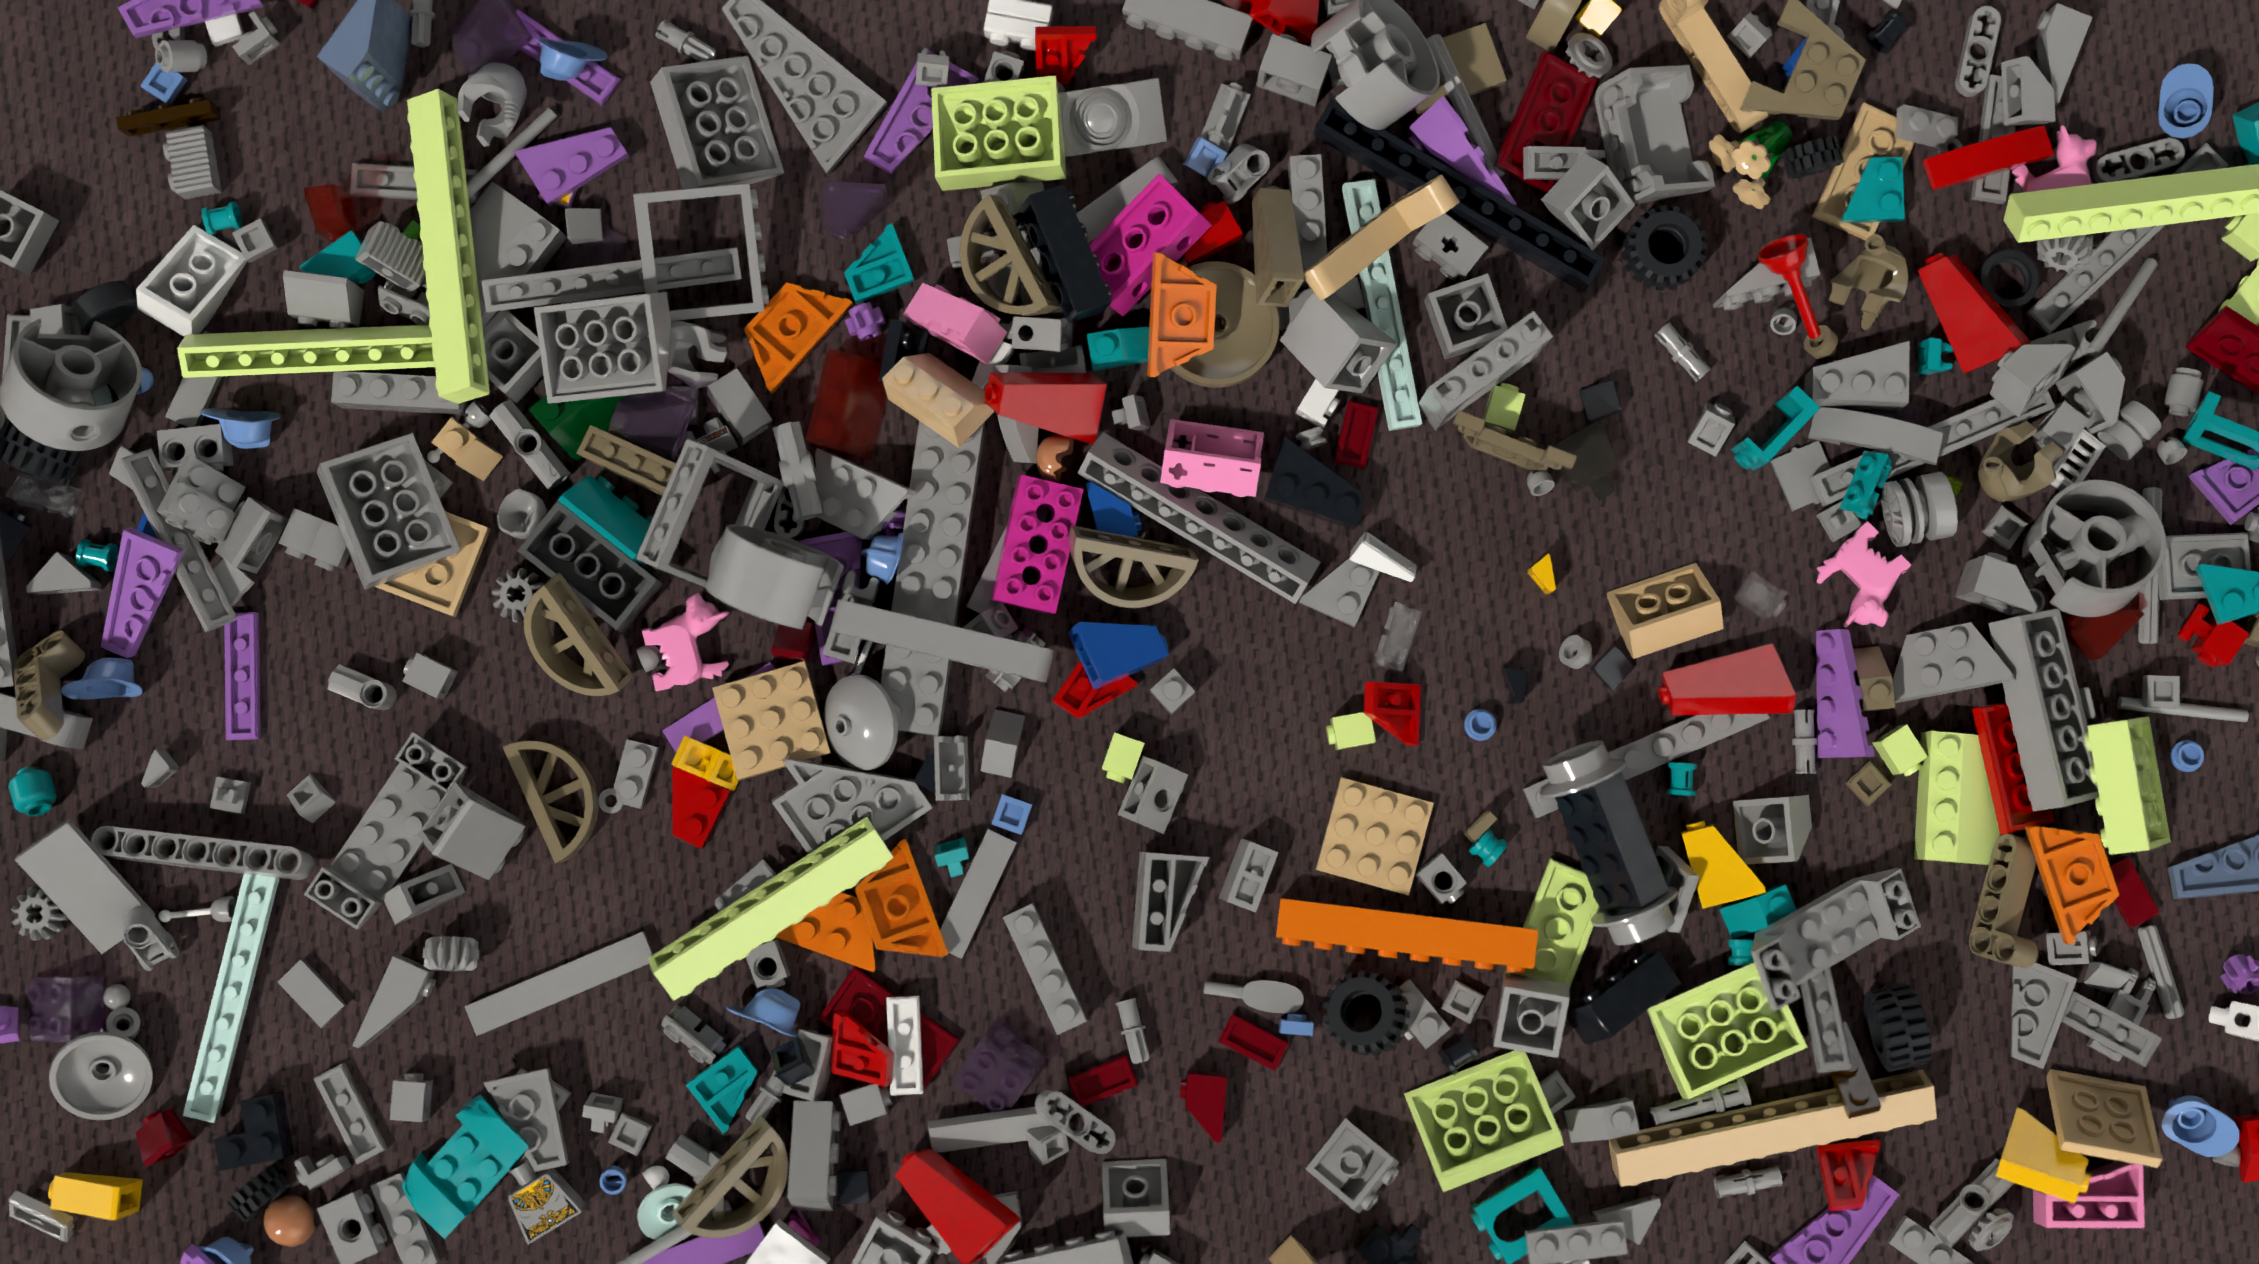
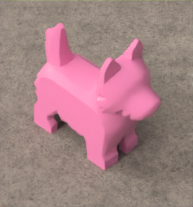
M2064 125L2060 126V131L2056 132L2059 167L2035 178L2028 171L2025 164L2012 170V174L2018 177L2015 181L2023 187V192L2092 184L2087 160L2097 152L2096 140H2084L2077 134H2068Z
M1868 521L1855 531L1852 538L1846 540L1841 545L1834 557L1824 560V566L1817 567L1819 572L1817 583L1821 584L1833 573L1841 570L1859 588L1858 593L1852 600L1849 615L1844 623L1845 628L1853 622L1860 625L1873 623L1884 627L1889 613L1885 610L1883 604L1889 597L1899 576L1911 567V564L1902 555L1887 562L1886 557H1881L1880 552L1874 553L1873 548L1868 549V541H1872L1879 534Z
M695 593L687 598L685 613L674 617L656 629L648 628L642 630L645 645H660L659 652L663 653L662 660H666V666L670 667L665 675L661 673L652 675L655 691L671 689L674 685H688L700 678L714 679V675L723 676L722 671L730 665L729 662L702 663L696 639L699 635L710 631L719 620L729 614V611L719 612L714 604L705 602L699 593Z

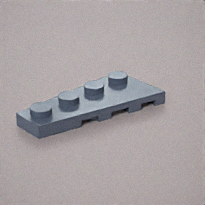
M2259 835L2169 867L2168 873L2173 899L2259 892Z

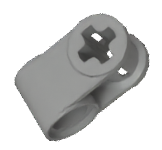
M1241 144L1224 161L1212 169L1208 175V181L1220 189L1223 193V199L1227 204L1235 203L1246 194L1247 190L1266 174L1270 166V159L1264 151L1249 144ZM1253 155V162L1250 166H1247L1248 159Z
M137 907L131 909L126 914L123 940L146 971L153 970L156 964L168 958L175 959L179 956V949L174 938L163 928L149 909ZM134 927H143L145 929H135Z

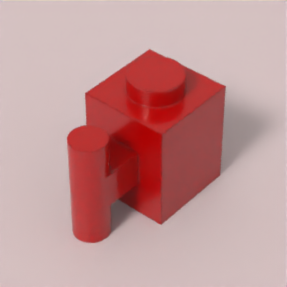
M2197 604L2178 632L2177 637L2188 642L2193 634H2196L2198 638L2190 649L2198 654L2197 659L2209 667L2229 665L2250 633L2232 621L2217 625L2215 617H2212L2208 623L2205 622L2203 619L2208 614L2209 609L2202 604Z

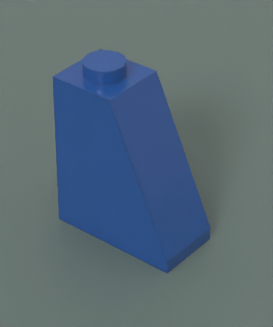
M1080 622L1067 632L1094 690L1154 666L1169 656L1168 643L1161 633L1159 634L1156 626Z

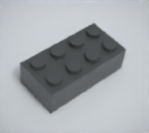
M559 501L555 503L517 550L549 577L552 578L560 572L584 605L622 633L626 631L664 584Z

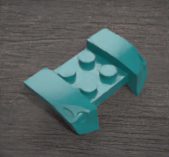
M481 1094L462 1105L456 1117L463 1125L429 1162L421 1152L410 1166L402 1185L414 1210L444 1239L482 1202L531 1146L500 1116Z

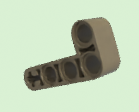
M62 630L50 634L31 647L14 663L17 718L42 741L56 735L64 723L60 679L78 667L85 658V652Z
M2002 834L1997 838L1969 937V947L1975 955L2021 968L2031 967L2038 957L2037 945L2030 939L2017 936L2036 866V859L2030 841L2027 838L2012 834Z

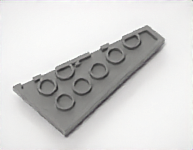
M729 0L722 8L724 14L828 176L887 106V102L761 0Z

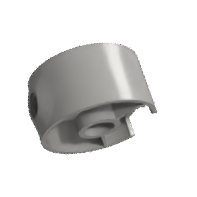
M1354 0L1318 27L1312 35V52L1317 53L1326 47L1336 59L1340 77L1348 87L1336 96V100L1353 118L1369 128L1375 130L1387 128L1436 93L1439 88V69L1430 45L1412 18L1393 0Z
M41 319L30 323L18 334L0 386V402L8 419L16 428L31 439L49 447L62 450H91L104 446L114 440L124 428L142 379L141 363L132 346L120 334L97 321L93 322L89 335H66L64 329L61 328L57 334H39L42 325ZM109 384L119 400L111 404L96 406L93 392Z
M2087 480L2066 487L2051 500L2027 532L2023 543L2022 558L2032 554L2040 568L2035 573L2036 577L2044 575L2055 592V596L2049 601L2050 605L2076 616L2099 617L2114 613L2126 606L2157 573L2165 556L2166 536L2158 514L2149 502L2137 492L2111 481ZM2067 510L2091 511L2100 514V516L2091 517L2086 522H2083L2067 512ZM2043 538L2063 550L2055 554L2054 557L2062 571H2066L2072 577L2066 583L2042 545L2041 540ZM2136 550L2139 560L2137 582L2124 588L2106 589V569L2115 558Z
M729 524L712 552L709 576L705 588L711 595L726 604L771 622L802 629L807 616H809L818 625L823 626L844 566L828 554L791 538L755 527Z

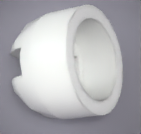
M651 1166L642 1173L653 1190L667 1185L669 1182L668 1170L663 1166Z

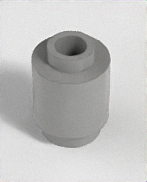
M163 40L159 47L156 48L155 59L158 66H161L162 70L166 73L197 72L199 69L205 68L207 53L204 45L196 43L194 40Z
M2179 367L2170 376L2163 404L2169 408L2170 414L2188 416L2189 412L2197 411L2203 385L2202 373L2200 371Z

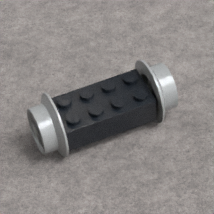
M1598 740L1572 747L1544 761L1542 766L1549 782L1540 791V796L1542 798L1555 797L1558 809L1563 816L1570 839L1575 846L1582 869L1593 891L1594 899L1600 908V911L1591 918L1592 925L1607 927L1615 945H1627L1658 935L1674 924L1675 920L1669 903L1677 896L1678 892L1675 887L1667 886L1621 771L1626 767V761L1624 759L1610 758L1604 742Z

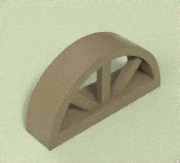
M1545 0L1526 39L1553 53L1582 0Z
M989 194L971 212L964 226L960 241L961 267L971 290L985 304L1005 313L1021 316H1039L1060 308L1003 198ZM989 221L999 239L983 235ZM981 244L1007 252L983 269L981 268ZM1012 263L1003 300L994 293L986 280ZM1020 279L1033 304L1014 306Z
M590 425L576 453L663 496L676 466V463Z
M1071 525L1069 534L1070 552L1082 582L1099 599L1115 606L1140 608L1168 599L1188 582L1199 561L1193 549L1189 547ZM1082 551L1098 554L1083 563ZM1115 557L1122 558L1115 586L1098 580L1090 573ZM1133 560L1143 563L1152 577L1153 583L1141 587L1125 588ZM1156 565L1171 567L1172 569L1165 576H1162Z
M560 572L532 596L524 616L525 637L533 657L553 680L567 689L580 694L605 696L620 691L634 677ZM547 619L558 622L567 634V637L556 642L551 634ZM575 645L585 659L584 668L572 661L563 651Z
M522 741L504 746L505 754L555 864L567 861L587 843L597 822L599 812L598 791L590 771L573 753L554 744ZM543 750L548 752L538 779L525 751ZM559 757L574 770L579 779L544 795ZM583 788L585 797L583 818L549 806L550 803ZM556 819L580 827L576 836L568 845Z
M760 1115L671 1213L680 1227L701 1237L725 1238L740 1234L763 1220L780 1199L788 1176L787 1152L776 1131ZM769 1146L770 1154L761 1155ZM769 1166L766 1178L757 1192L740 1179L749 1168ZM733 1186L747 1197L749 1201L737 1210L724 1215V1195ZM712 1209V1217L704 1218Z

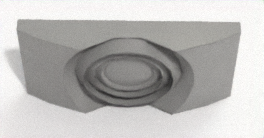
M1159 78L1058 92L1065 157L1167 141Z

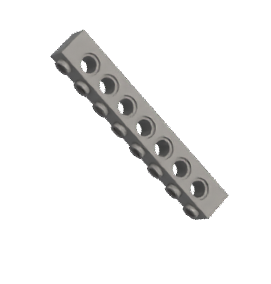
M1102 432L1088 451L1077 473L1294 604L1297 603L1321 563L1198 488H1175L1168 484L1160 483L1161 466Z

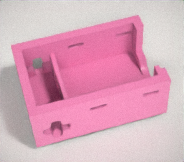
M1170 419L1160 483L1168 484L1175 488L1191 487L1198 488L1204 492L1219 491L1231 493L1238 497H1256L1264 432ZM1180 435H1185L1186 440L1192 443L1186 444L1185 448H1179V444L1174 442V439L1178 440Z

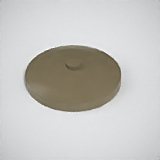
M1218 261L1192 265L1188 269L1217 285L1214 348L1170 369L1183 379L1199 386L1223 388L1240 384L1262 369L1276 346L1279 335L1277 306L1256 305L1255 275L1240 266Z

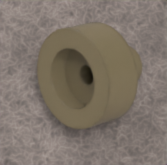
M1820 325L1821 335L1818 338L1811 339L1807 334L1804 340V349L1816 359H1823L1827 356L1832 357L1837 352V334L1828 326Z

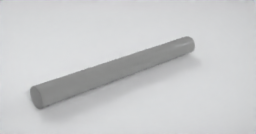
M547 108L467 183L468 199L516 156L514 151L525 148L557 118L550 108Z
M2152 258L2145 260L2087 348L2089 355L2097 357L2158 266L2156 260Z
M2121 696L2118 697L2117 708L2123 710L2247 722L2249 717L2248 710L2180 703V708L2176 709L2143 708V699Z
M728 1199L724 1201V1215L733 1211ZM712 1209L704 1218L712 1217ZM678 1227L616 1264H642L689 1237L692 1233L682 1227Z

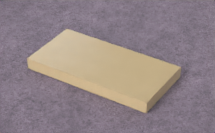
M1863 102L1841 149L1844 163L1833 168L1812 217L1863 240H1867L1868 237L1875 234L1880 222L1841 223V216L1845 212L1852 198L1851 195L1862 176L1861 173L1871 157H1902L1904 168L1915 142L1896 138V116Z

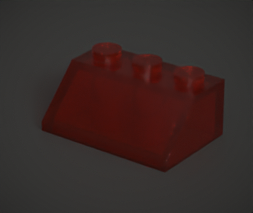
M832 349L827 350L805 440L809 446L871 460L887 396L884 385L879 382L882 364L858 355Z

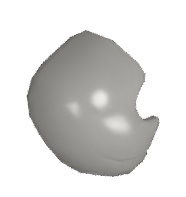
M516 489L505 497L499 507L497 515L498 526L501 531L515 538L527 539L547 515V508L539 496L522 489Z

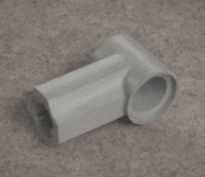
M338 664L335 670L332 671L328 680V690L357 701L369 708L382 711L388 710L396 702L397 694L392 685L341 664ZM378 687H381L383 697L379 702L375 703L373 692Z
M681 1134L669 1150L666 1159L693 1176V1180L698 1184L723 1156L714 1151L709 1152L684 1134Z

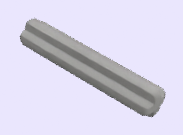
M2155 925L2141 927L2138 929V935L2152 978L2156 981V990L2164 1015L2167 1019L2179 1018L2185 1012L2158 929Z

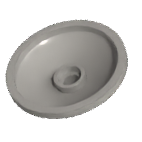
M865 675L847 676L834 684L826 698L823 712V724L830 747L836 756L850 768L867 771L880 767L893 753L898 736L897 715L890 696L876 680Z
M111 1032L84 1034L65 1044L54 1057L49 1074L50 1088L58 1103L70 1113L90 1120H110L130 1113L145 1100L151 1089L153 1079L152 1064L145 1050L130 1038ZM99 1063H106V1064H108L109 1066H108V1067H100L98 1064H99Z

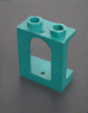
M1798 386L1782 395L1774 404L1788 420L1761 448L1748 437L1731 448L1736 454L1734 459L1740 466L1745 469L1751 468L1755 471L1768 463L1820 409Z
M2208 391L2198 406L2197 411L2193 414L2182 442L2257 470L2259 467V432L2215 415L2214 411L2221 396ZM2206 429L2255 449L2258 454L2252 456L2201 435Z
M1537 1165L1527 1170L1526 1176L1478 1205L1475 1202L1471 1204L1475 1213L1470 1216L1480 1233L1484 1230L1487 1231L1492 1240L1487 1245L1497 1261L1503 1258L1506 1264H1512L1527 1254L1525 1235L1515 1241L1506 1242L1496 1236L1493 1226L1494 1220L1499 1213L1535 1191H1538L1553 1218L1534 1230L1575 1225L1544 1172Z

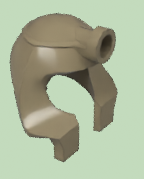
M1878 234L1868 237L1865 242L1866 249L1841 273L1830 280L1832 284L1830 302L1844 305L1851 288L1860 289L1866 293V299L1861 308L1863 311L1861 327L1864 330H1869L1873 326V323L1876 322V319L1889 300L1901 302L1908 285V270L1905 257L1898 249L1886 244L1884 238Z
M2027 420L2019 425L2005 428L1997 433L1981 461L1978 471L1981 487L1990 498L2000 502L2016 501L2033 495L2056 479V473L2052 466L2055 460L2063 455V450L2054 442H2051L2034 455L2032 462L2022 466H2015L2011 460V452L2014 445L2022 443L2037 433V429Z

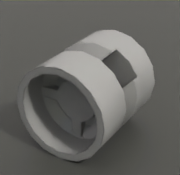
M2133 400L2129 401L2119 411L2117 423L2099 431L2098 438L2113 455L2122 460L2129 461L2143 447L2142 442L2150 440L2161 429V423L2150 409Z

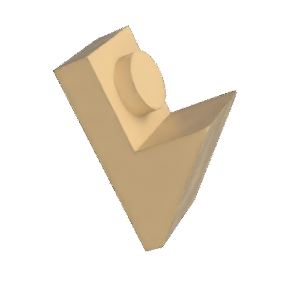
M453 417L449 419L431 442L454 459L457 466L482 481L488 477L503 457L502 454Z

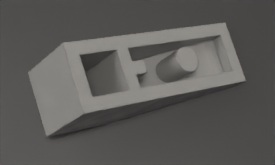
M2059 3L2048 12L2044 11L2036 25V29L2040 30L2036 39L2039 70L2054 89L2055 105L2061 99L2092 20L2091 16Z
M402 955L393 956L352 1046L361 1048L369 1045L422 1001L424 996L428 997L436 983V980L433 979L436 970H429L423 964Z

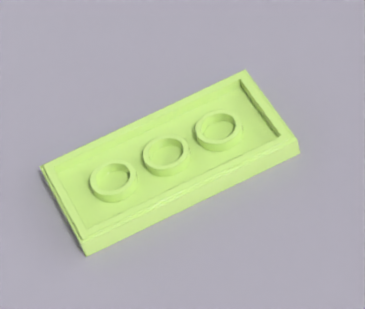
M1549 859L1523 928L1538 930L1534 969L1526 968V974L1505 973L1569 984L1570 989L1594 927L1591 923V918L1600 911L1585 872Z

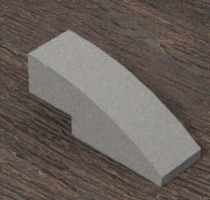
M993 365V373H1032V367ZM997 414L1005 444L1013 461L1036 463L1039 428Z

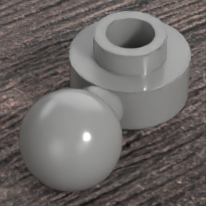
M113 984L105 990L103 995L106 1006L113 1009L106 1020V1032L120 1034L132 1040L139 1033L140 1017L133 1009L126 1008L130 1001V991L122 984ZM125 1023L129 1028L125 1031H120L117 1029V1026Z

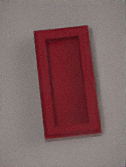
M1348 400L1334 463L1365 469L1379 407Z
M2124 856L2109 864L2119 892V896L2113 902L2128 928H2134L2160 913L2128 856Z
M1234 1013L1231 1014L1218 1040L1219 1043L1273 1071H1276L1290 1043Z
M1127 1054L1067 1077L1075 1101L1081 1107L1139 1085Z

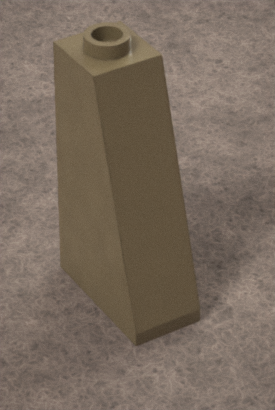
M1276 186L1259 188L1252 201L1256 305L1287 307L1304 281L1291 191L1280 189Z

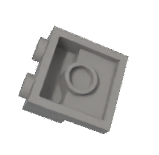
M188 455L185 456L157 512L166 517L165 521L168 524L180 529L185 527L194 532L193 537L205 544L222 542L237 514L233 511L246 487L195 457Z
M1345 1118L1306 1167V1170L1354 1211L1360 1213L1363 1209L1369 1211L1375 1205L1379 1198L1376 1192L1383 1183L1388 1186L1394 1181L1399 1173L1396 1166L1400 1162Z
M889 1211L888 1213L881 1212L875 1218L852 1264H928L938 1244L932 1241L933 1238L926 1229L917 1227L914 1230L905 1225L906 1219L901 1214L894 1211Z

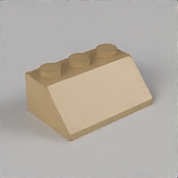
M930 353L903 357L882 378L887 397L890 401L958 448L994 412L985 403V390Z
M1697 563L1606 592L1622 640L1633 659L1724 629L1721 601Z

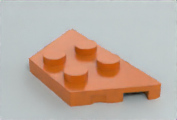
M1153 252L1147 368V376L1156 377L1161 372L1186 363L1190 358L1197 355L1200 356L1214 348L1217 285L1158 252Z
M786 282L772 297L769 304L764 306V312H759L744 328L765 380L766 387L772 394L851 309L854 304L850 299L830 296L821 291L804 289L801 286Z
M2032 825L2025 826L2063 943L2070 945L2077 940L2075 936L2087 924H2092L2100 916L2101 910L2109 906L2119 896L2100 835L2083 831Z
M906 839L901 840L891 851L893 859L888 861L882 869L871 872L855 888L877 950L945 957L949 953Z
M840 892L827 905L817 907L808 913L802 921L797 924H791L776 936V938L871 972L876 970L873 938L858 897L844 892Z

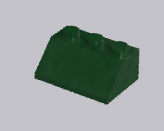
M641 393L548 404L547 396L545 395L529 411L556 442L578 462L583 457L576 453L590 425L611 434L649 401Z

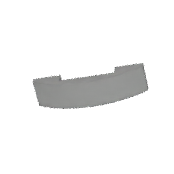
M1820 407L1813 416L1808 438L1838 445L1842 442L1904 455V459L1936 465L1944 433L1889 417L1845 409Z

